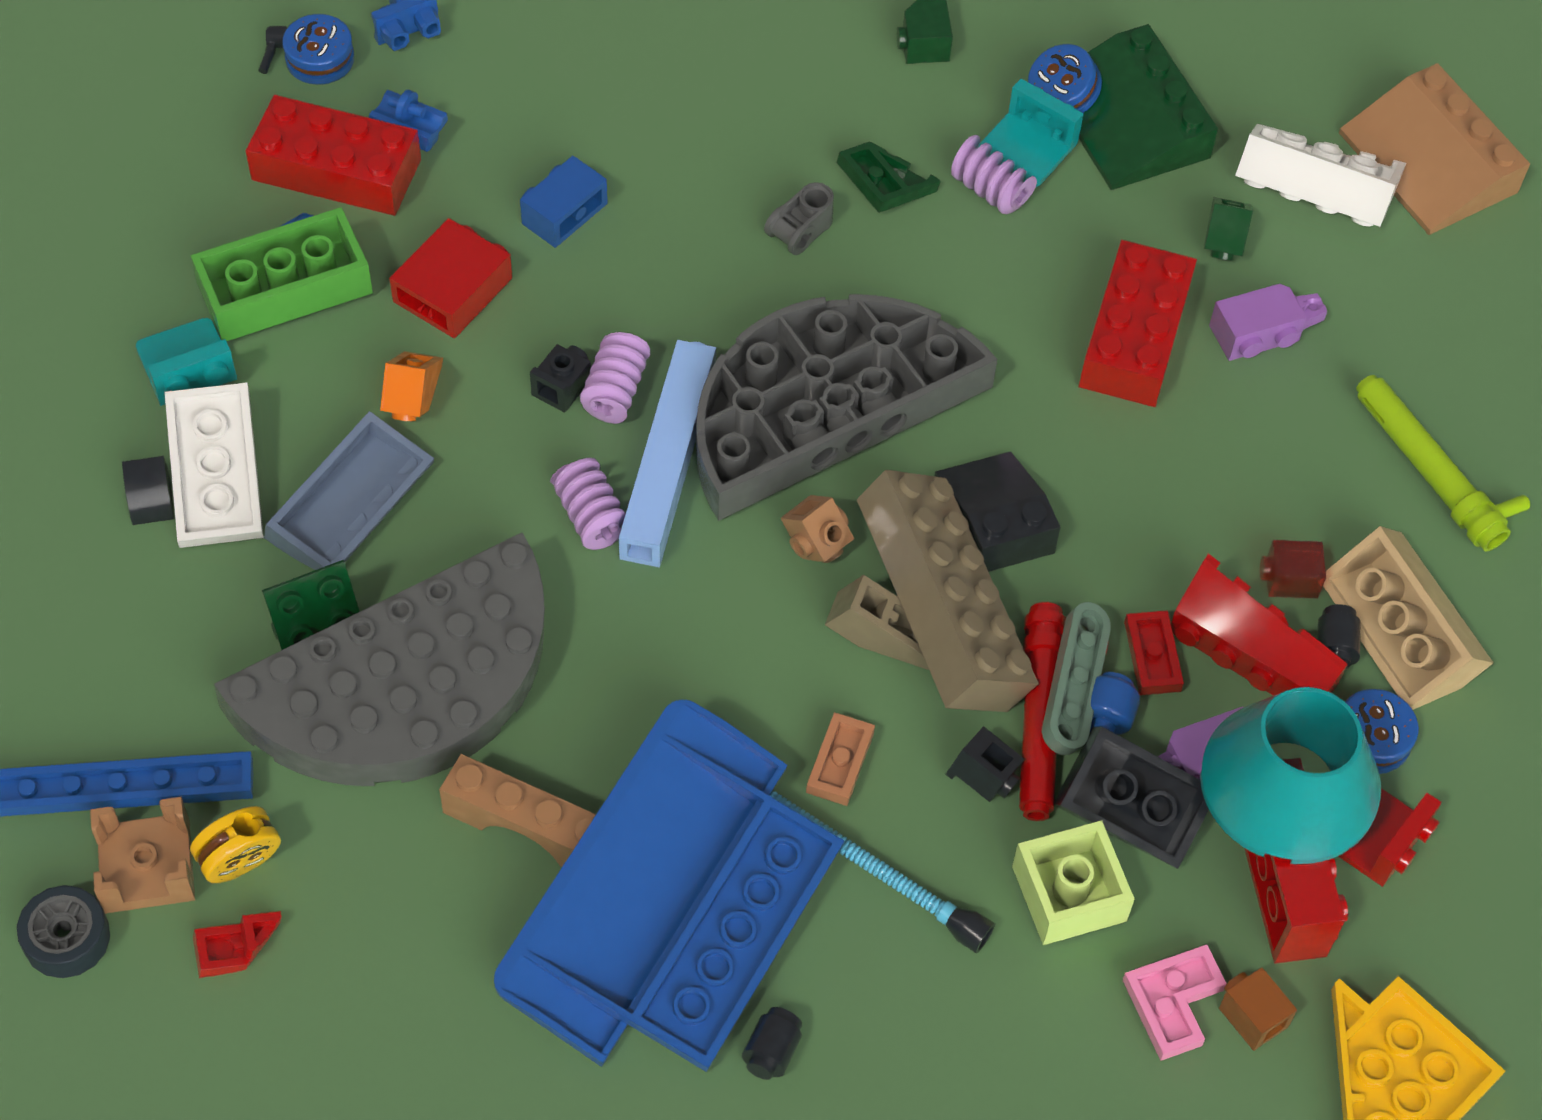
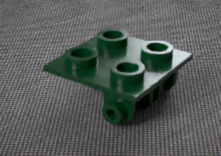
M344 560L262 590L272 620L271 627L276 639L279 641L281 650L360 612Z

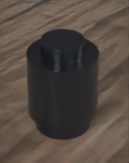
M1342 604L1330 605L1323 610L1322 616L1318 619L1317 640L1347 663V669L1360 659L1361 621L1357 617V612L1354 608Z
M771 1007L767 1014L760 1016L742 1052V1058L751 1074L764 1080L784 1075L802 1038L800 1031L802 1021L794 1013L784 1008Z

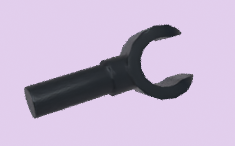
M287 26L267 27V46L258 69L260 73H268L276 53V48H283V35Z

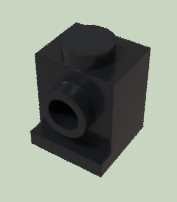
M556 344L538 368L533 367L530 371L531 395L565 413L584 389L585 381L590 375L591 362L588 360L587 354L581 348L574 345L566 349Z
M983 726L962 749L945 775L950 779H953L955 776L959 777L989 802L997 794L1005 799L1020 780L1014 773L1024 761V758Z

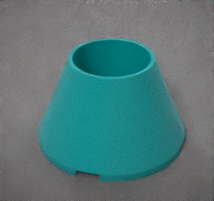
M1312 687L1293 688L1236 711L1215 729L1204 751L1200 781L1202 793L1210 813L1226 834L1242 847L1259 856L1264 857L1266 853L1275 857L1290 859V864H1312L1335 858L1354 847L1364 837L1378 812L1381 800V780L1377 764L1361 724L1347 703L1325 690ZM1291 743L1303 746L1317 754L1326 763L1330 772L1310 773L1298 770L1280 759L1270 745Z

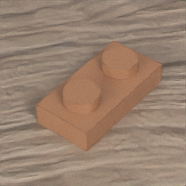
M834 712L808 780L806 793L848 806L872 741L875 725Z

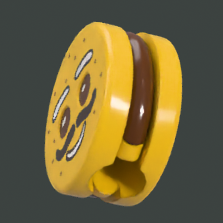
M250 806L233 811L208 825L192 841L190 852L195 861L199 863L201 871L208 882L222 883L233 880L268 860L279 848L281 838L277 830L272 827L266 811L258 806Z

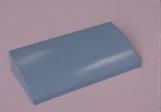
M369 411L267 522L264 538L289 556L314 570L341 560L346 562L434 463V458Z

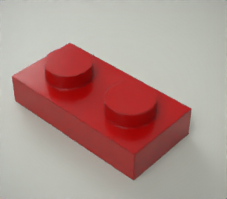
M1168 610L1126 614L1124 624L1139 694L1151 695L1181 692L1184 681Z

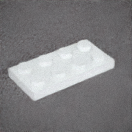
M248 383L165 392L176 531L179 547L184 548L264 538Z

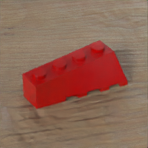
M1208 553L1175 609L1171 627L1176 638L1181 643L1195 647L1210 656L1220 667L1231 669L1241 675L1256 689L1267 691L1273 696L1299 687L1318 688L1333 693L1340 683L1347 663L1305 629L1295 632L1289 627V623L1284 617L1285 613L1273 604L1269 607H1264L1247 593L1251 586L1238 576L1231 581L1217 570L1220 562Z

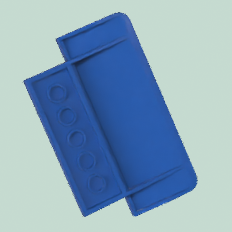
M676 700L664 709L501 960L494 974L495 989L498 995L507 1003L601 1067L626 1027L630 1025L707 1072L841 849L844 840L770 797L784 774L787 764L725 720L690 700Z

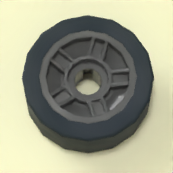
M62 885L42 891L32 897L22 909L17 923L18 942L30 964L39 972L51 977L67 978L81 975L91 969L106 953L110 940L109 922L103 908L94 895L80 887ZM60 929L71 931L65 937H59L57 933Z

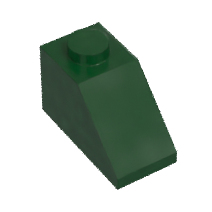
M916 0L904 11L903 27H897L896 35L898 49H904L906 64L950 62L953 34L946 0Z
M1213 197L1204 242V249L1211 250V257L1233 261L1234 255L1243 256L1253 214L1251 204Z

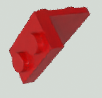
M1381 788L1379 809L1368 832L1354 847L1338 857L1383 887L1395 871L1402 875L1417 854V852L1412 850L1416 842L1420 840L1426 843L1440 824V821L1435 819L1434 816L1442 802L1426 793L1413 810Z

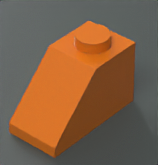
M404 351L386 362L380 411L390 412L393 419L400 421H416V417H421L428 412L442 368L443 357Z

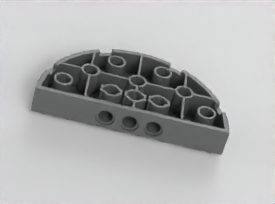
M849 294L848 299L826 301L825 297H819L792 304L769 314L744 330L736 338V343L726 354L719 356L709 372L701 392L697 412L696 457L701 486L709 506L719 521L992 388L998 359L980 340L962 326L958 330L941 320V314L918 304L895 298Z
M523 532L214 683L219 707L233 727L251 745H256L272 756L278 764L299 774L321 781L354 786H375L374 782L401 780V783L437 774L454 766L460 754L467 757L472 756L501 732V727L522 706L538 672L544 640V591L540 570Z

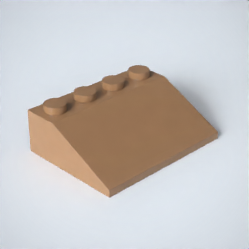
M1438 63L1406 77L1341 127L1339 134L1358 155L1360 151L1376 155L1375 161L1377 163L1388 166L1392 165L1393 160L1406 163L1394 196L1428 235L1517 194L1530 166L1528 160Z

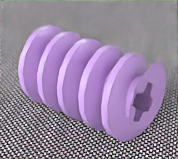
M973 135L962 144L954 158L951 168L953 178L963 181V184L968 189H974L979 197H986L987 203L997 206L1002 214L1013 213L1032 195L1037 184L1036 177L1031 176L1023 182L1026 175L1024 168H1019L1012 173L1015 166L1013 160L1008 159L1001 164L1003 159L1002 152L996 151L990 155L992 150L991 144L984 143L978 148L980 136Z
M615 332L604 336L600 343V349L596 353L595 362L590 368V375L587 377L585 387L580 394V402L590 415L598 420L613 424L621 423L627 418V410L632 405L631 397L636 394L637 384L642 378L641 372L645 369L646 360L650 356V347L646 341L638 336L624 332Z
M584 458L559 468L552 475L550 482L554 485L556 494L561 498V504L567 510L568 517L573 522L575 531L581 537L583 546L591 550L603 549L613 545L619 539L626 512L623 509H619L620 501L616 496H612L613 488L610 484L606 483L607 477L605 473L599 471V462L595 458Z

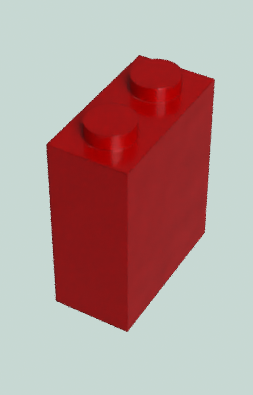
M448 218L389 278L393 302L455 339L512 279L511 254L500 244L491 243L477 235L471 227L460 225Z

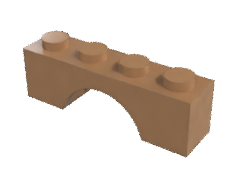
M460 754L439 789L444 814L481 831L489 826H499L516 831L547 850L560 867L564 865L596 816V814L463 754Z

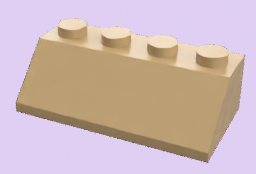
M1379 526L1318 577L1335 604L1347 605L1356 610L1357 617L1361 621L1360 641L1396 694L1405 700L1412 710L1463 688L1493 664L1489 655L1402 532Z

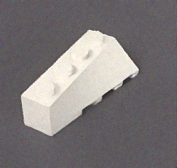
M1256 124L1249 135L1235 176L1243 178L1244 182L1252 187L1265 188L1266 186L1280 191L1279 194L1286 199L1292 201L1303 199L1314 203L1315 207L1323 212L1330 214L1340 212L1351 216V219L1359 225L1368 227L1373 225L1381 226L1405 169V162L1393 160L1391 166L1380 164L1375 161L1376 155L1360 151L1359 155L1343 154V151L1336 144L1324 141V143L1316 142L1312 146L1306 144L1307 139L1305 136Z

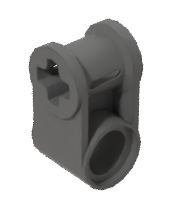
M819 182L805 185L789 201L771 213L765 223L764 232L770 237L776 236L788 245V251L793 255L801 254L812 241L832 225L833 191L829 186Z

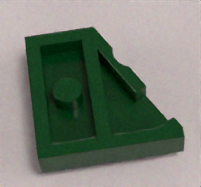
M870 141L840 151L836 162L878 213L933 194L938 191L940 180L932 174L926 180L909 170L911 163L898 156L890 155L885 149Z

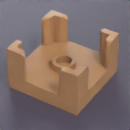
M182 797L160 800L159 804L163 816L119 822L113 807L90 809L91 829L98 845L99 871L93 873L94 892L105 914L195 901L193 861L190 852V820Z

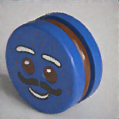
M312 14L301 17L290 24L283 35L282 43L287 68L295 78L302 82L315 85L332 83L341 79L352 68L354 50L351 32L343 21L334 16Z
M1060 44L1047 49L1034 61L1029 71L1028 83L1041 88L1044 92L1084 113L1097 100L1102 87V77L1100 70L1087 51L1077 45Z
M1366 689L1353 694L1345 703L1354 711L1361 724L1377 764L1379 774L1388 773L1399 768L1408 758L1418 737L1419 726L1414 711L1405 700L1389 691Z

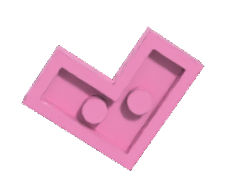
M1208 945L1126 972L1123 977L1124 985L1160 1061L1203 1045L1205 1038L1188 1004L1223 992L1227 984Z

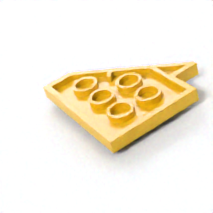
M1399 976L1370 1005L1340 978L1331 989L1343 1120H1461L1505 1073V1070Z

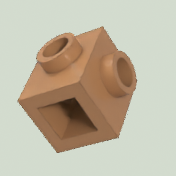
M810 495L780 518L791 537L790 545L798 556L806 560L822 563L833 561L843 553V547L855 539L848 527L849 520L846 514L835 504L832 497Z

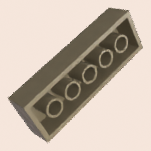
M885 470L858 497L857 502L945 708L1008 712L1039 683L1032 670L1030 659L1025 654L1015 632V626L1009 619L1000 599L999 590L994 585L987 570L984 557L978 550L969 530L968 522L955 499L953 488L947 479L943 477Z

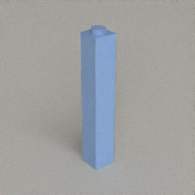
M677 340L619 535L620 560L660 568L696 442L698 404L705 381L716 362V347L707 346L701 342Z

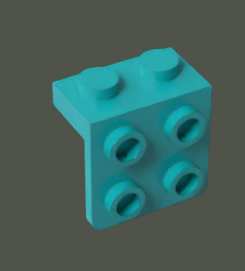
M1020 79L1012 87L1009 112L981 141L978 148L984 143L991 144L992 150L990 155L996 151L1002 152L1003 159L1001 164L1008 159L1013 160L1015 166L1012 173L1019 168H1024L1026 175L1023 182L1029 177L1035 176L1037 179L1036 187H1038L1078 144L1084 113L1044 92L1041 88Z
M202 318L138 340L136 343L138 355L160 406L166 404L165 392L220 386L237 380L231 350L226 339H220L212 320L209 318Z

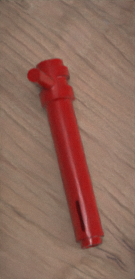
M1040 602L1032 605L1029 613L1025 616L1024 630L1027 636L1023 641V650L1030 659L1032 670L1039 683L1025 696L1022 741V757L1024 761L1021 763L1019 808L1023 811V816L1031 821L1047 820L1049 814L1054 810L1057 753L1051 750L1045 743L1042 735V725L1066 617L1063 615V609L1059 605L1050 602Z

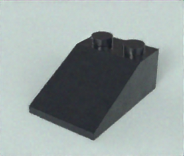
M1011 451L935 471V477L946 478L953 488L955 499L968 522L969 530L978 550L984 557V563L988 572L1055 554L1061 528L1046 494Z
M1104 727L1092 728L1087 742L1083 745L1054 801L1055 806L1088 824L1102 821L1109 835L1176 869L1179 868L1209 811L1202 793L1201 781L1198 778Z

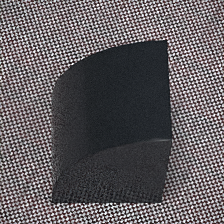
M164 456L123 461V479L132 525L174 519L171 480Z

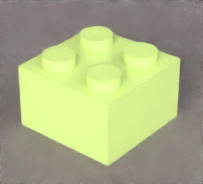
M1102 821L1018 843L1012 868L1043 945L1127 922L1135 899Z

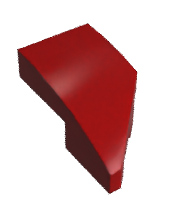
M281 911L242 915L240 924L194 929L193 942L199 978L246 970L279 926L282 918Z

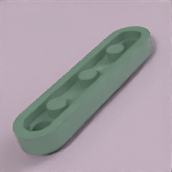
M1092 602L1079 604L1066 617L1042 725V735L1045 743L1051 750L1061 755L1073 754L1088 740L1094 712L1091 707L1092 692L1096 678L1102 674L1111 630L1110 619L1099 605Z

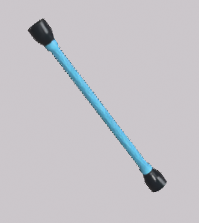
M772 791L770 797L843 839L844 843L839 850L842 856L845 855V858H849L851 862L854 861L856 865L859 864V867H863L865 871L868 870V873H873V876L882 880V882H887L888 886L892 885V888L896 889L897 892L906 895L908 899L911 898L913 902L916 901L915 903L917 905L920 904L922 908L925 907V910H930L931 914L935 913L936 920L944 924L954 938L976 954L983 948L996 924L977 911L957 907L949 901L942 902V899H937L936 895L932 896V893L928 892L927 889L918 886L916 882L913 883L911 879L908 880L907 876L904 877L902 873L899 874V871H894V868L885 864L884 861L880 862L879 858L875 859V856L871 855L870 852L861 849L856 843H852L850 839L847 840V837H843L840 833L838 834L836 830L833 831V828H829L827 824L824 825L822 821L819 822V819H815L813 815L810 816V813L804 809L801 810L799 806L796 807V804H792L790 800L787 801V798L780 794L778 795L776 791Z

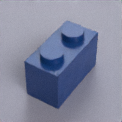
M572 155L562 165L555 166L549 175L537 186L530 187L520 199L522 224L556 248L608 204L607 179Z

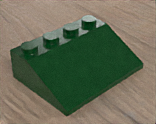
M1149 24L1117 33L1088 52L1100 70L1102 87L1095 103L1084 112L1079 140L1110 190L1211 158L1218 127Z

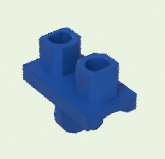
M389 0V5L371 12L376 42L378 45L387 43L393 51L406 47L410 42L409 34L420 31L422 36L428 39L441 33L437 0Z
M387 89L379 106L369 114V118L417 129L420 149L426 152L430 151L437 142L439 132L448 121L446 112L418 102V94L409 89L405 90L402 95Z

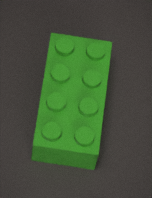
M342 207L190 255L198 287L221 340L226 339V341H230L373 293L368 262Z

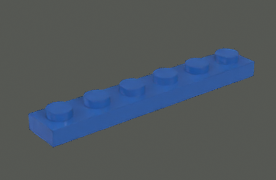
M251 751L0 769V817L86 811L104 807L160 805L159 801L162 799L182 797L183 803L253 798V757Z

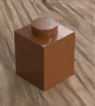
M1262 967L1249 976L1242 972L1231 979L1224 987L1226 993L1219 1007L1220 1011L1253 1051L1287 1029L1297 1012L1296 1007Z

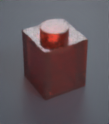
M1273 540L1268 555L1262 556L1260 561L1261 581H1267L1268 597L1318 599L1326 579L1323 542Z

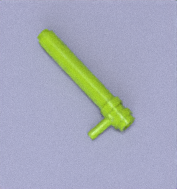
M1375 375L1364 378L1356 387L1358 399L1452 511L1450 517L1461 529H1467L1466 536L1476 547L1481 546L1486 552L1500 546L1511 533L1507 527L1508 520L1506 518L1528 510L1530 508L1528 497L1520 495L1494 505L1483 491H1477L1383 378H1377Z

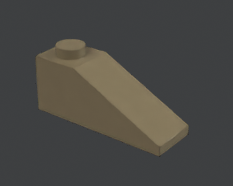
M862 575L837 592L825 626L858 647L929 670L898 596L865 575Z

